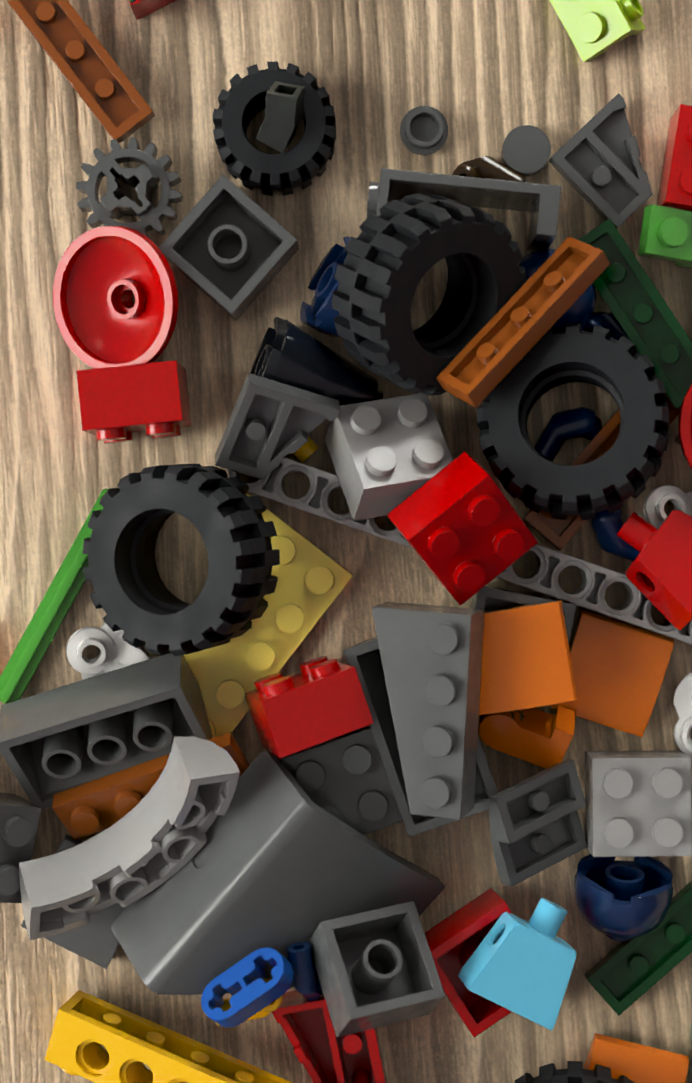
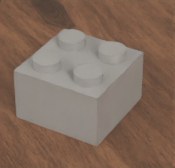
M424 393L340 406L341 411L338 417L330 422L325 438L353 521L387 515L453 461L430 399Z
M680 750L585 751L587 849L593 857L692 856L691 757Z

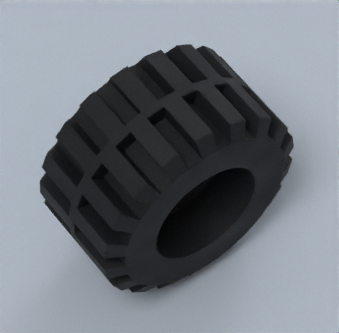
M278 61L267 62L268 69L259 71L257 64L247 67L248 75L244 78H241L237 73L229 80L231 88L229 91L222 89L218 97L219 108L214 109L213 122L215 125L213 134L221 159L235 180L239 178L243 186L252 191L255 187L261 189L263 195L273 196V191H282L284 196L293 194V188L300 185L304 190L312 185L311 179L314 176L321 177L325 172L328 159L332 160L335 151L336 119L334 107L330 104L329 94L324 86L322 88L318 87L316 77L309 72L303 76L299 72V66L288 63L287 70L279 69ZM278 81L304 86L305 96L302 117L304 134L298 144L280 154H268L254 148L248 141L247 128L252 118L265 109L266 93L273 83Z

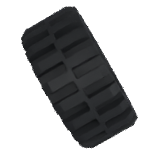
M418 193L405 196L402 202L393 200L383 205L379 209L381 215L377 217L371 214L359 226L362 232L357 239L350 238L344 248V251L348 253L343 265H337L334 279L339 281L338 290L332 291V309L339 312V315L334 317V323L338 336L344 338V348L352 358L359 361L362 367L410 392L441 395L446 391L436 377L526 282V272L524 267L518 265L523 259L517 242L512 241L510 231L502 222L494 220L493 215L435 194L426 196ZM445 258L448 269V281L443 300L429 321L413 331L411 325V306L415 291L426 272L435 263Z
M566 323V332L554 334L551 327L483 400L482 407L477 409V425L481 435L479 441L489 466L501 482L503 488L513 498L517 497L520 499L525 507L536 513H539L541 510L548 512L555 519L567 520L568 516H580L581 520L595 519V513L608 509L611 514L623 508L622 502L632 496L636 499L646 489L645 483L651 476L655 477L662 465L661 458L664 451H667L669 439V408L667 406L666 391L662 379H658L655 374L654 364L647 355L640 356L636 352V345L623 336L619 340L611 338L610 329L595 325L593 332L582 331L581 323ZM583 382L596 385L610 393L620 411L621 426L615 444L598 459L582 465H558L544 459L534 449L528 436V415L534 404L547 391L562 384Z
M200 464L159 465L143 468L142 472L130 473L120 479L118 483L119 488L108 489L100 499V505L104 507L103 510L93 511L88 522V528L92 529L91 537L84 538L83 554H88L89 565L88 567H83L85 582L91 581L94 593L90 594V598L95 608H103L107 614L103 618L104 622L113 632L123 630V640L135 648L145 646L148 653L161 656L172 653L174 656L216 647L230 642L231 638L242 636L252 628L251 620L261 618L267 609L268 601L263 599V597L275 592L278 578L271 575L272 566L280 564V550H272L270 538L276 536L277 533L273 521L265 522L261 513L266 511V507L259 496L248 497L246 493L249 490V486L238 477L227 478L226 470L215 466H201ZM175 512L183 515L194 524L205 542L208 553L207 579L200 595L192 604L183 602L167 589L160 578L156 566L155 547L158 534L166 520Z

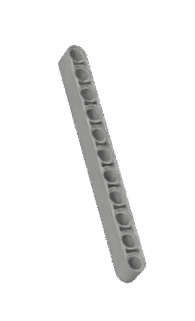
M283 457L279 466L263 479H259L254 483H246L249 486L248 492L412 548L397 528L385 531L377 527L374 518L353 521L351 513L338 515L332 512L328 505V497L334 489L341 487L337 475ZM227 469L229 477L240 478L238 472ZM292 472H302L307 475L310 481L308 493L300 499L287 497L283 490V481ZM536 544L529 550L536 557L537 561L536 570L532 575L525 578L517 576L511 564L497 576V578L692 644V620L681 631L669 621L660 625L656 624L650 613L653 604L622 573ZM572 565L581 572L582 584L575 592L565 593L559 587L558 577L565 567ZM618 581L627 590V600L620 608L612 609L606 604L604 594L606 588L611 583Z

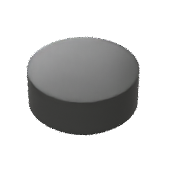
M530 125L519 126L513 129L504 140L501 150L503 163L525 177L533 176L539 173L547 164L551 153V145L546 134L539 128Z

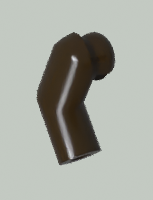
M483 156L463 162L457 166L452 174L517 182L526 181L525 176L490 156Z

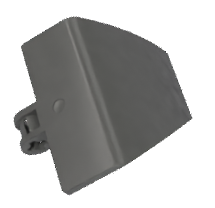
M264 750L239 777L234 796L224 816L217 815L215 821L205 833L207 838L206 844L170 879L149 894L127 906L113 922L111 929L140 978L153 992L158 995H202L205 987L214 978L255 950L270 947L277 950L288 960L286 948L296 942H308L322 921L414 901L420 916L444 890L445 886L438 877L381 846L315 804L274 754ZM268 964L263 968L265 972L264 978H273L271 970L274 967Z

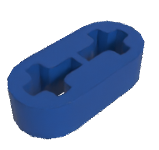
M270 947L253 951L214 978L205 987L201 998L203 1012L211 1020L225 1028L242 1024L281 997L290 988L294 974L291 963L277 950ZM270 964L274 967L271 970L273 978L266 983L263 980L265 977L263 968ZM229 992L233 995L229 999L231 1008L224 1011L221 1009L224 1005L222 997Z

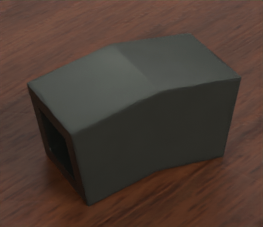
M278 81L273 83L266 93L265 118L256 136L257 140L284 153L291 143L303 117L304 86Z

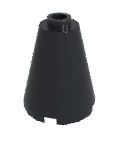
M279 317L274 318L275 329L270 327L267 329L255 357L251 374L339 400L340 406L383 399V392L377 390L378 380L288 320Z

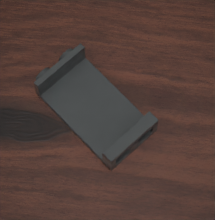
M381 168L380 183L370 182L367 218L371 214L379 217L381 215L379 209L388 203V198L403 199L407 195L418 193L426 196L435 194L473 207L531 212L527 250L538 251L548 249L557 235L561 186Z

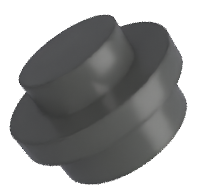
M430 106L415 107L402 119L400 137L404 146L412 153L431 155L440 150L445 144L448 136V124L443 114L437 109Z

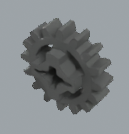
M133 137L130 138L127 149H122L116 139H113L110 142L111 153L105 155L98 148L93 150L98 160L96 165L92 166L83 163L81 166L82 170L89 177L88 181L76 182L77 190L87 195V198L77 203L79 209L82 212L93 211L86 221L92 229L102 224L104 226H123L136 230L148 238V231L154 229L163 236L166 232L161 223L162 220L166 218L176 221L178 218L176 212L170 207L171 203L183 202L181 192L171 189V187L181 182L178 172L166 173L172 165L170 157L165 155L156 160L158 149L155 144L150 143L144 151H141L137 139ZM124 162L142 163L136 169L124 168L119 165ZM105 175L108 179L107 191L100 198L101 202H99V186ZM117 178H121L125 184H129L132 188L136 189L139 195L138 199L143 205L142 207H139L134 200L131 201L128 197H124L121 190L122 187ZM160 182L161 197L155 209L151 205L152 191L158 187L157 183ZM123 215L138 216L141 221L134 223H122L116 220Z

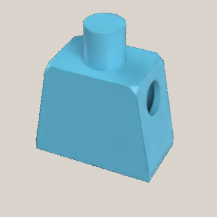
M541 897L529 922L509 912H504L462 967L458 977L469 991L552 1031L576 960V951L566 941L556 936L568 911L556 903Z

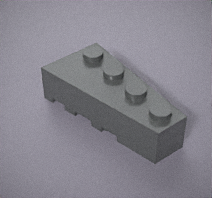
M386 602L372 607L410 814L461 820L474 808L485 609Z

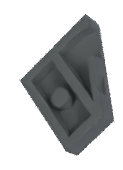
M619 93L549 160L556 170L605 221L610 218L616 229L653 195L647 173L641 166L639 159L640 150L636 137L632 136L625 113L626 104L624 98Z
M248 373L216 451L215 466L263 479L279 466L284 456L294 453L308 442L307 435L326 419L332 422L338 417L341 411L339 400Z

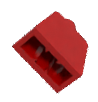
M673 509L657 529L636 512H633L616 534L639 552L638 556L625 571L626 577L674 627L681 631L692 620V516Z

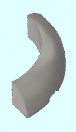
M174 736L171 753L159 779L147 795L123 818L96 836L74 847L39 859L20 862V894L29 941L87 925L90 923V914L101 911L115 903H119L123 908L152 892L185 866L206 844V831L215 821L217 815L224 816L232 801L240 771L230 754L212 741L194 736Z

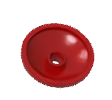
M102 226L80 235L64 252L58 264L53 283V308L58 328L66 344L80 360L90 367L96 369L152 363L162 354L173 335L178 315V292L176 281L167 259L148 237L136 230L123 226ZM132 293L135 296V304L132 301Z

